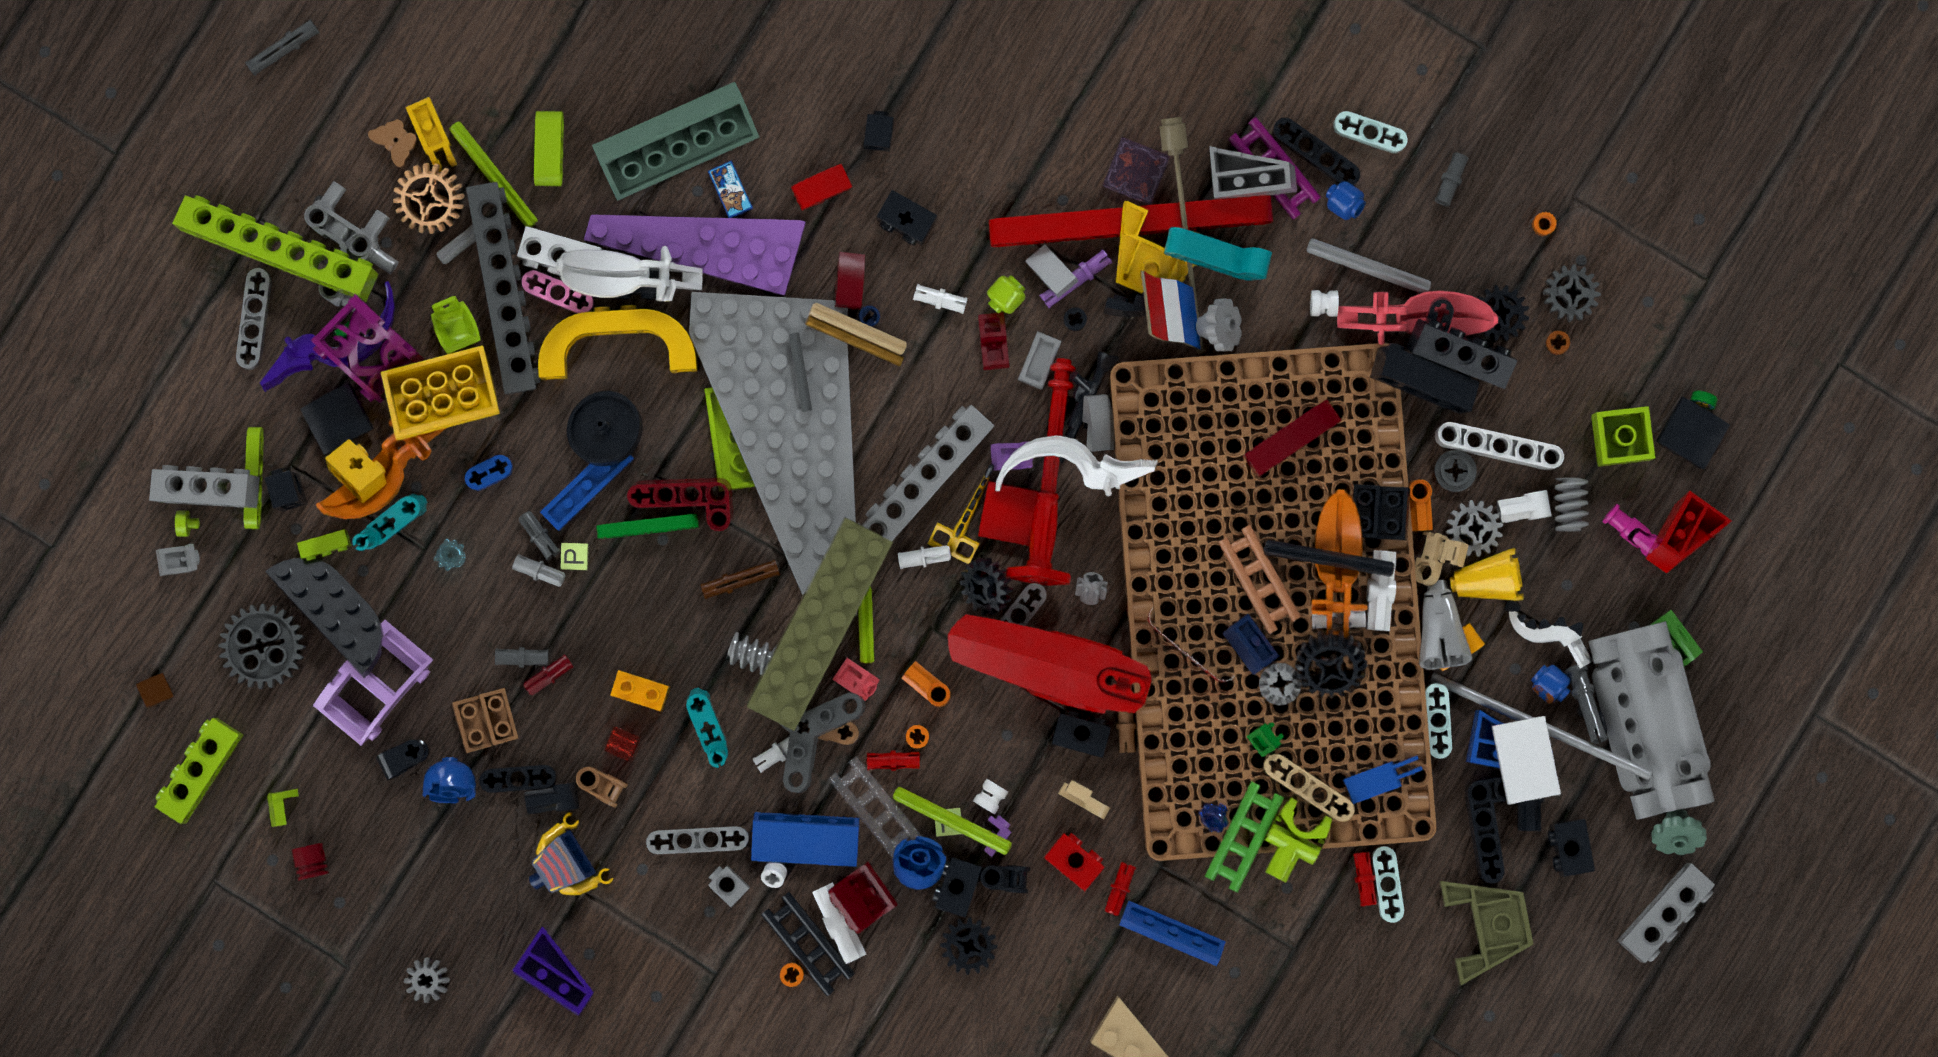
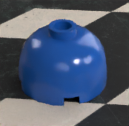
M445 757L442 761L428 768L425 773L423 796L429 795L430 801L458 803L457 798L466 797V801H469L475 797V776L472 770L466 764L459 762L457 758Z
M917 836L915 840H902L896 846L893 855L894 874L903 885L915 890L927 889L935 885L941 879L946 864V856L944 857L940 844L922 836Z

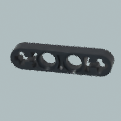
M1281 118L1275 122L1272 129L1274 138L1338 184L1344 181V174L1338 170L1336 175L1332 173L1339 161L1343 163L1340 167L1342 170L1347 172L1351 169L1353 171L1352 176L1355 179H1348L1347 182L1354 186L1359 181L1360 170L1354 163L1289 118ZM1286 124L1289 125L1288 131L1294 136L1297 131L1301 133L1296 138L1294 144L1289 142L1293 137L1288 134H1284V136L1279 134V125L1282 127ZM1303 138L1310 139L1313 143L1312 150L1309 152L1301 151L1298 146L1299 141ZM1324 153L1331 154L1334 158V164L1330 167L1322 166L1320 156Z

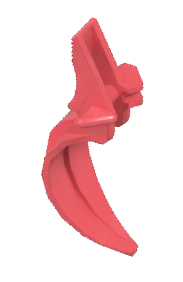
M1374 292L1373 306H1338L1337 328L1379 331L1378 343L1383 345L1385 343V331H1405L1411 334L1417 320L1426 321L1431 303L1440 297L1449 299L1453 304L1454 314L1449 331L1451 327L1465 332V336L1483 333L1498 323V316L1484 301L1458 292H1423L1410 297L1405 304L1389 305L1388 292ZM1446 304L1435 307L1434 310L1438 312L1436 321L1441 323L1443 313L1449 312L1446 309ZM1358 313L1376 314V322H1358ZM1387 314H1396V323L1387 322Z

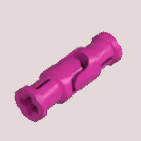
M1617 503L1602 520L1603 523H1609L1618 530L1620 536L1631 545L1641 548L1642 554L1647 556L1657 535L1651 534L1650 530L1635 517L1630 518L1620 510V505ZM1635 528H1640L1635 531L1634 536L1630 538V532L1633 531Z

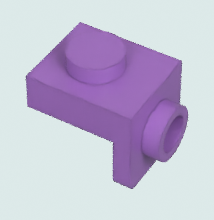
M1027 442L991 444L993 471H1001L1004 463L1012 453ZM1033 458L1020 462L1011 470L1032 468Z

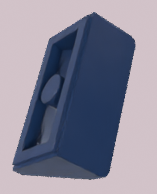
M1249 614L1223 632L1227 641L1253 675L1279 657Z

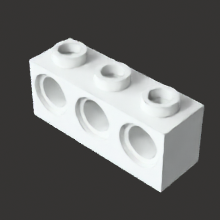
M526 226L517 257L523 260L522 265L534 269H537L538 265L548 268L547 272L560 276V273L556 270L557 262L553 260V255L556 251L602 250V248ZM533 243L541 244V251L537 255H530L528 253V248Z

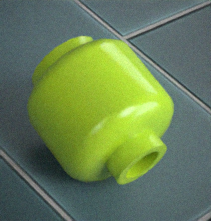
M1012 275L1009 277L1000 276L987 290V295L991 299L988 304L998 314L1002 310L1007 314H1011L1025 300V288Z

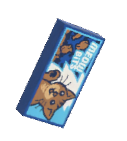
M732 161L708 171L729 218H734L753 209Z

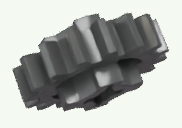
M1573 264L1568 271L1564 265L1560 268L1561 274L1557 271L1551 273L1554 280L1547 279L1545 281L1550 287L1542 291L1543 294L1549 296L1544 301V304L1551 303L1550 313L1554 311L1559 312L1557 319L1560 320L1566 315L1567 322H1571L1574 316L1580 321L1583 319V313L1587 316L1592 314L1589 307L1596 308L1598 306L1594 298L1601 296V293L1595 292V288L1600 284L1599 282L1592 283L1591 279L1594 277V274L1585 275V267L1577 271L1576 265ZM1567 277L1564 286L1556 287L1560 279ZM1579 279L1585 283L1587 288L1580 284ZM1572 288L1574 293H1577L1572 299L1570 294H1566V291ZM1556 298L1561 300L1564 307L1557 302ZM1579 300H1587L1582 308L1576 310Z

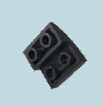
M1142 292V295L1136 294L1133 304L1128 303L1129 299L1123 296L1114 295L1113 298L1108 297L1103 313L1119 317L1146 316L1144 293Z
M347 383L300 409L324 455L332 453L348 439L355 441L374 429L351 383Z
M1681 397L1656 442L1673 454L1683 457L1697 468L1705 470L1730 425L1685 397Z
M1354 484L1353 501L1356 504L1360 517L1362 538L1407 541L1410 488Z

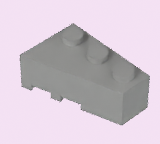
M1209 146L1215 199L1270 196L1297 192L1295 166L1291 163Z

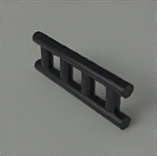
M788 892L781 898L786 905L775 914L768 908L761 916L827 997L835 991L830 985L842 974L848 980L855 972L845 963L839 952L793 895ZM793 912L802 923V926L792 934H789L780 922ZM810 933L819 946L806 955L797 942ZM824 954H827L835 964V967L823 976L813 963Z

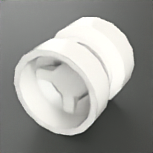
M1311 290L1310 315L1320 316L1326 313L1329 317H1337L1339 306L1338 291H1329L1325 294L1319 290Z
M986 779L982 785V792L976 795L973 802L996 814L999 809L998 804L1000 800L1005 799L1008 791Z

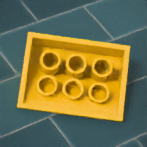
M483 345L381 372L397 441L500 414L494 382Z

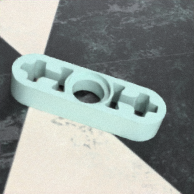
M1349 111L1341 112L1334 120V130L1338 135L1390 153L1401 152L1407 144V135L1403 130ZM1345 118H1349V123L1354 126L1358 125V121L1362 122L1358 135L1354 134L1355 128L1348 127L1347 130H1343L1339 120L1343 121ZM1368 125L1374 126L1378 131L1377 137L1375 139H1367L1363 134L1364 127ZM1383 129L1387 131L1385 134L1387 137L1392 138L1397 134L1399 136L1398 140L1402 144H1397L1396 147L1391 146L1392 141L1385 138L1383 144L1379 143L1378 141L1382 137Z
M1435 681L1429 683L1425 688L1430 754L1435 758L1442 759L1447 757L1452 751L1449 692L1443 683ZM1435 687H1438L1440 692H1444V695L1439 697L1440 706L1445 704V709L1436 707L1429 710L1430 705L1435 706L1434 697L1429 696V693H1432ZM1442 713L1446 717L1445 724L1441 727L1433 726L1431 724L1432 715ZM1447 730V735L1442 734L1443 744H1447V747H1444L1443 752L1439 753L1437 748H1432L1433 745L1437 744V735L1431 736V731L1441 733Z
M1380 846L1373 851L1371 856L1373 874L1376 878L1375 887L1379 914L1385 921L1394 923L1399 921L1404 915L1397 858L1393 849ZM1384 850L1385 854L1391 856V860H1387V869L1393 868L1394 873L1384 872L1380 875L1378 874V869L1384 870L1383 863L1377 861V857L1381 856V851ZM1384 877H1391L1395 881V887L1390 892H1385L1381 889L1380 883ZM1397 894V899H1392V904L1394 907H1398L1399 911L1395 912L1394 917L1391 918L1390 914H1385V909L1389 908V902L1387 899L1382 901V895L1393 896Z

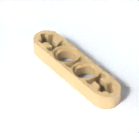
M1272 754L1264 760L1263 769L1268 776L1334 820L1345 822L1352 818L1354 806L1349 799L1284 756ZM1280 759V766L1285 770L1288 769V765L1293 768L1287 773L1285 781L1280 779L1284 775L1277 770L1274 773L1270 771V760L1276 761ZM1294 773H1301L1305 778V783L1301 788H1295L1290 783V778ZM1318 787L1324 788L1327 792V798L1322 803L1315 802L1312 797L1313 791ZM1332 795L1337 797L1334 802L1338 805L1347 804L1346 810L1349 811L1347 815L1342 814L1338 817L1336 815L1338 810L1333 806L1329 807V811L1325 809V806L1330 803Z

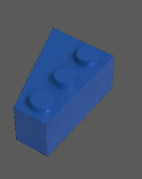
M1475 710L1466 762L1500 769L1492 726L1504 723L1497 721L1481 710Z

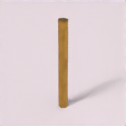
M810 315L805 322V325L892 364L900 366L903 362L904 357Z

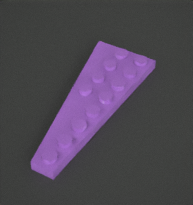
M591 215L584 241L655 261H661V249L663 246H667L672 258L671 262L674 264L702 268V274L785 296L806 222L801 220Z

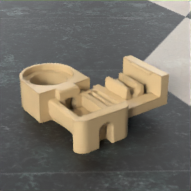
M1425 531L1422 534L1427 537L1422 557H1417L1415 562L1417 582L1426 586L1434 585L1439 580L1445 560L1451 561L1450 564L1463 568L1468 544L1449 540L1447 536L1439 533L1434 534ZM1430 566L1431 575L1428 579L1424 580L1422 572L1426 567Z
M1071 780L1069 786L1064 782L1058 792L1059 795L1102 819H1105L1110 810V807L1090 797L1093 791Z

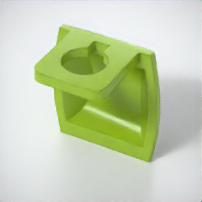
M452 296L432 305L434 313L431 314L434 330L447 355L481 341L476 322L463 301L459 302L456 296Z

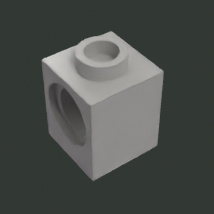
M719 866L709 876L712 882L708 886L730 907L750 888L729 866H726L724 869ZM724 877H730L734 880L735 887L731 892H725L721 889L720 882Z

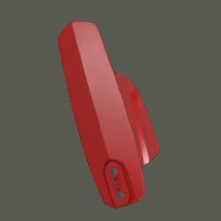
M967 614L959 619L948 633V648L952 661L1024 688L1031 695L1096 714H1105L1106 710L1135 713L1146 703L1152 682L1148 666L1122 655L1123 651L1058 631H1045ZM1108 676H1114L1115 680H1117V683L1108 686L1106 684V678ZM1134 683H1138L1141 686V690L1138 693H1133L1131 690V686Z

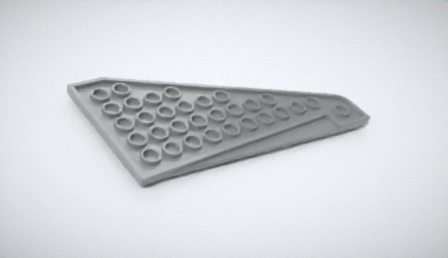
M691 292L690 338L803 596L844 516L856 522L848 344L805 325L814 303H819L846 316L848 308L835 307V300ZM799 333L812 406L811 411L802 412L789 339V334Z

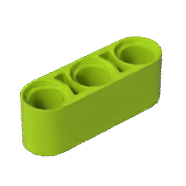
M536 111L535 186H562L563 111Z

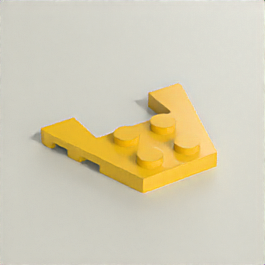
M1124 201L1116 283L1142 294L1141 271H1145L1157 278L1183 282L1188 274L1187 262L1165 255L1164 247L1139 237L1138 234L1148 210L1129 201Z

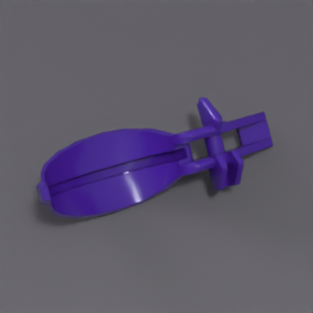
M389 281L385 282L387 298L385 308L380 316L385 321L382 327L386 330L392 327L395 313L394 295ZM371 329L367 333V335L364 336L370 337L373 333V329ZM304 334L293 341L290 337H286L285 342L287 346L283 347L284 351L262 379L260 385L264 392L272 389V387L280 385L287 377L294 373L312 371V361L314 360L332 367L339 366L329 357L324 360L313 350L316 346L311 341L314 337L313 334ZM386 338L373 345L363 344L358 341V363L363 362L378 350ZM347 356L339 358L342 362L349 366Z

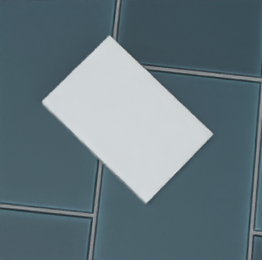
M1545 716L1492 726L1507 804L1561 794Z

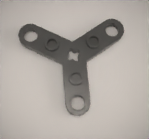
M846 693L811 710H805L795 731L781 725L790 732L783 783L787 790L794 793L807 791L811 785L818 737L859 719L863 712H865L866 707L865 701L861 696L854 693ZM854 699L857 702V709L854 713L849 714L845 710V706L848 700ZM802 722H810L808 724L809 732L801 733L803 728L800 725ZM800 772L803 776V782L800 786L794 787L791 782L792 775Z

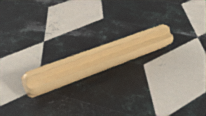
M814 303L810 309V316L893 353L901 355L906 349L907 343L819 303Z

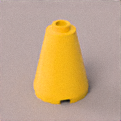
M1508 549L1454 571V576L1450 577L1452 592H1457L1458 597L1524 600V595L1518 594V591H1521L1520 587H1523L1518 558H1512V555L1516 554V549Z

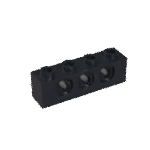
M1428 318L1427 322L1421 319L1417 320L1406 345L1410 352L1503 389L1506 388L1518 361L1510 355L1511 350L1497 345L1496 349L1487 346L1489 342L1477 336H1474L1473 340L1464 337L1466 333L1454 327H1451L1450 331L1441 328L1442 323ZM1444 337V343L1440 347L1435 348L1436 340ZM1467 346V352L1463 356L1458 357L1460 348ZM1490 355L1489 362L1481 366L1482 359Z

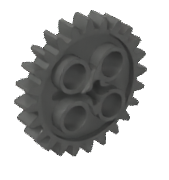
M261 604L259 611L255 605H250V613L245 609H240L242 617L239 618L232 615L231 618L234 624L225 623L224 626L229 632L228 634L220 633V636L226 639V643L218 644V647L225 648L226 652L219 655V657L228 659V662L223 667L233 668L230 672L231 677L240 675L238 683L242 684L248 679V687L250 688L255 685V682H257L259 689L264 688L265 682H267L270 688H274V680L284 684V675L289 678L293 677L290 671L291 668L300 669L295 661L296 659H304L302 655L298 654V651L305 649L306 646L300 645L298 641L305 638V635L296 634L301 625L292 626L291 624L295 617L290 616L285 619L286 610L282 609L276 614L277 606L272 605L269 611H267L266 604ZM274 623L277 625L278 632L275 637L270 638L267 636L266 628L269 624ZM244 630H249L252 633V640L248 644H244L241 641V633ZM280 639L285 640L283 644L265 647L264 653L260 650H253L240 654L241 649L259 646L261 641L271 643ZM276 649H281L284 653V658L280 663H275L272 659V654ZM251 655H255L258 659V665L253 670L247 666V659Z

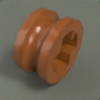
M1554 331L1546 339L1548 351L1555 355L1565 353L1570 346V338L1563 331ZM1556 336H1561V341H1565V345H1562L1559 350L1554 349L1555 345L1551 346V340H1555Z

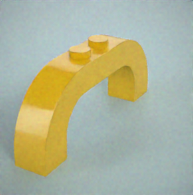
M636 305L620 306L621 310L610 311V307H595L594 312L578 313L567 317L548 333L540 349L538 372L541 380L568 379V353L578 340L587 336L633 333L654 334L667 344L670 371L672 373L698 371L697 354L686 330L679 322L665 313L650 309H636Z

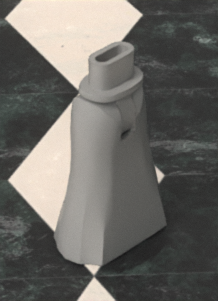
M1438 580L1434 585L1426 586L1427 592L1424 593L1422 606L1419 665L1427 670L1461 666L1472 661L1470 647L1465 637L1452 592L1448 589L1446 580Z

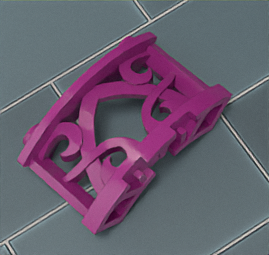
M354 294L339 313L311 339L316 345L313 350L324 360L329 357L363 388L360 392L370 402L375 399L381 403L384 400L381 395L385 392L381 372L421 362L424 358L392 328L384 329L382 326L385 321L361 298ZM355 308L349 326L346 327L341 324L342 320ZM335 328H338L347 334V339L340 335L333 336L336 341L340 342V345L337 348H332L324 339ZM370 328L373 329L370 337L360 335V331L367 335L366 331ZM386 338L380 350L382 363L374 366H359L357 356L358 341L363 344L373 345ZM347 356L349 367L339 358ZM359 376H367V378L364 381Z

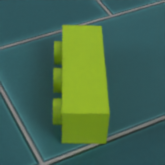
M343 529L298 542L297 546L301 559L306 558V561L316 559L318 555H322V557L332 555V551L348 550L347 547L351 546L347 530Z

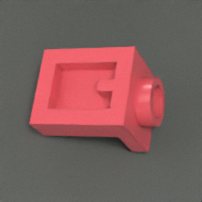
M846 658L833 677L835 682L850 692L861 696L864 701L874 694L879 682L877 677Z

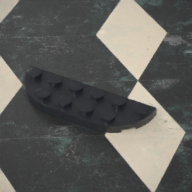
M293 558L282 561L265 571L269 578L363 678L374 669L382 653L381 646L382 638L384 637L382 625L371 606L337 570L317 559L306 561V558Z

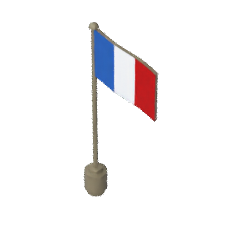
M1182 117L1161 119L1162 126H1159L1162 151H1168V156H1174L1182 227L1188 230L1179 154H1184L1183 149L1188 148L1185 123H1182ZM1187 262L1190 286L1177 280L1157 278L1145 271H1141L1149 335L1161 341L1183 343L1197 349L1195 350L1197 354H1204L1206 349H1203L1202 337L1198 335L1196 330L1199 312L1192 263Z

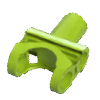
M1292 797L1278 813L1265 838V841L1278 847L1265 872L1285 883L1289 879L1299 858L1313 865L1327 838L1332 818L1325 815L1320 825H1317L1315 829L1310 832H1301L1296 828L1293 821L1295 813L1293 810L1297 800ZM1283 820L1288 830L1276 824L1275 821L1281 822ZM1318 838H1319L1318 843H1320V844H1322V845H1321V847H1320V846H1318V845H1316V844H1314V843H1312V842H1310V841H1308V840H1306V839H1318Z

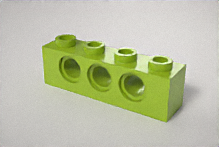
M212 718L210 721L207 719L199 730L201 736L196 743L192 742L184 753L187 756L182 765L178 764L170 775L172 781L167 788L165 786L162 787L155 798L158 801L155 808L180 824L188 822L244 736L218 718ZM210 740H214L217 743V751L212 755L206 751V744ZM195 762H199L203 767V772L198 777L194 776L191 771L192 765ZM181 784L188 788V795L185 799H181L177 795V789Z

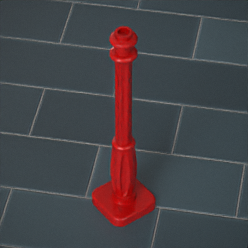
M1057 358L1056 363L1050 365V369L1054 371V380L1048 382V386L1053 389L1047 437L1063 436L1068 390L1074 387L1073 383L1069 382V378L1076 368L1071 365V360ZM1044 456L1041 490L1036 494L1037 499L1031 523L1029 560L1026 566L1007 567L1005 578H1011V580L1028 584L1036 583L1041 586L1070 585L1071 574L1052 569L1053 564L1050 563L1057 531L1059 495L1056 493L1060 462V457Z

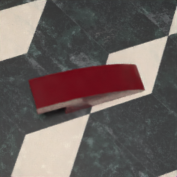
M1326 399L1245 453L1243 457L1256 476L1260 477L1342 420Z

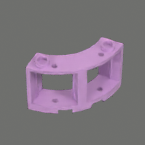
M386 620L381 623L384 635L382 646L414 671L408 680L395 693L371 672L363 678L346 660L338 670L339 673L332 682L327 684L313 705L361 746L368 739L373 741L381 733L382 728L380 725L392 709L417 681L421 684L431 672L428 668L433 659ZM351 677L356 679L385 704L372 723L338 696Z

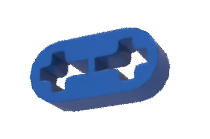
M504 455L494 456L467 470L465 482L473 490H483L509 477L513 472V464ZM498 460L502 463L507 462L508 466L504 468V474L499 471L491 474L490 470L497 467L496 462ZM474 472H477L479 475L487 472L488 476L481 479V485L475 482L471 483L470 480L474 478Z

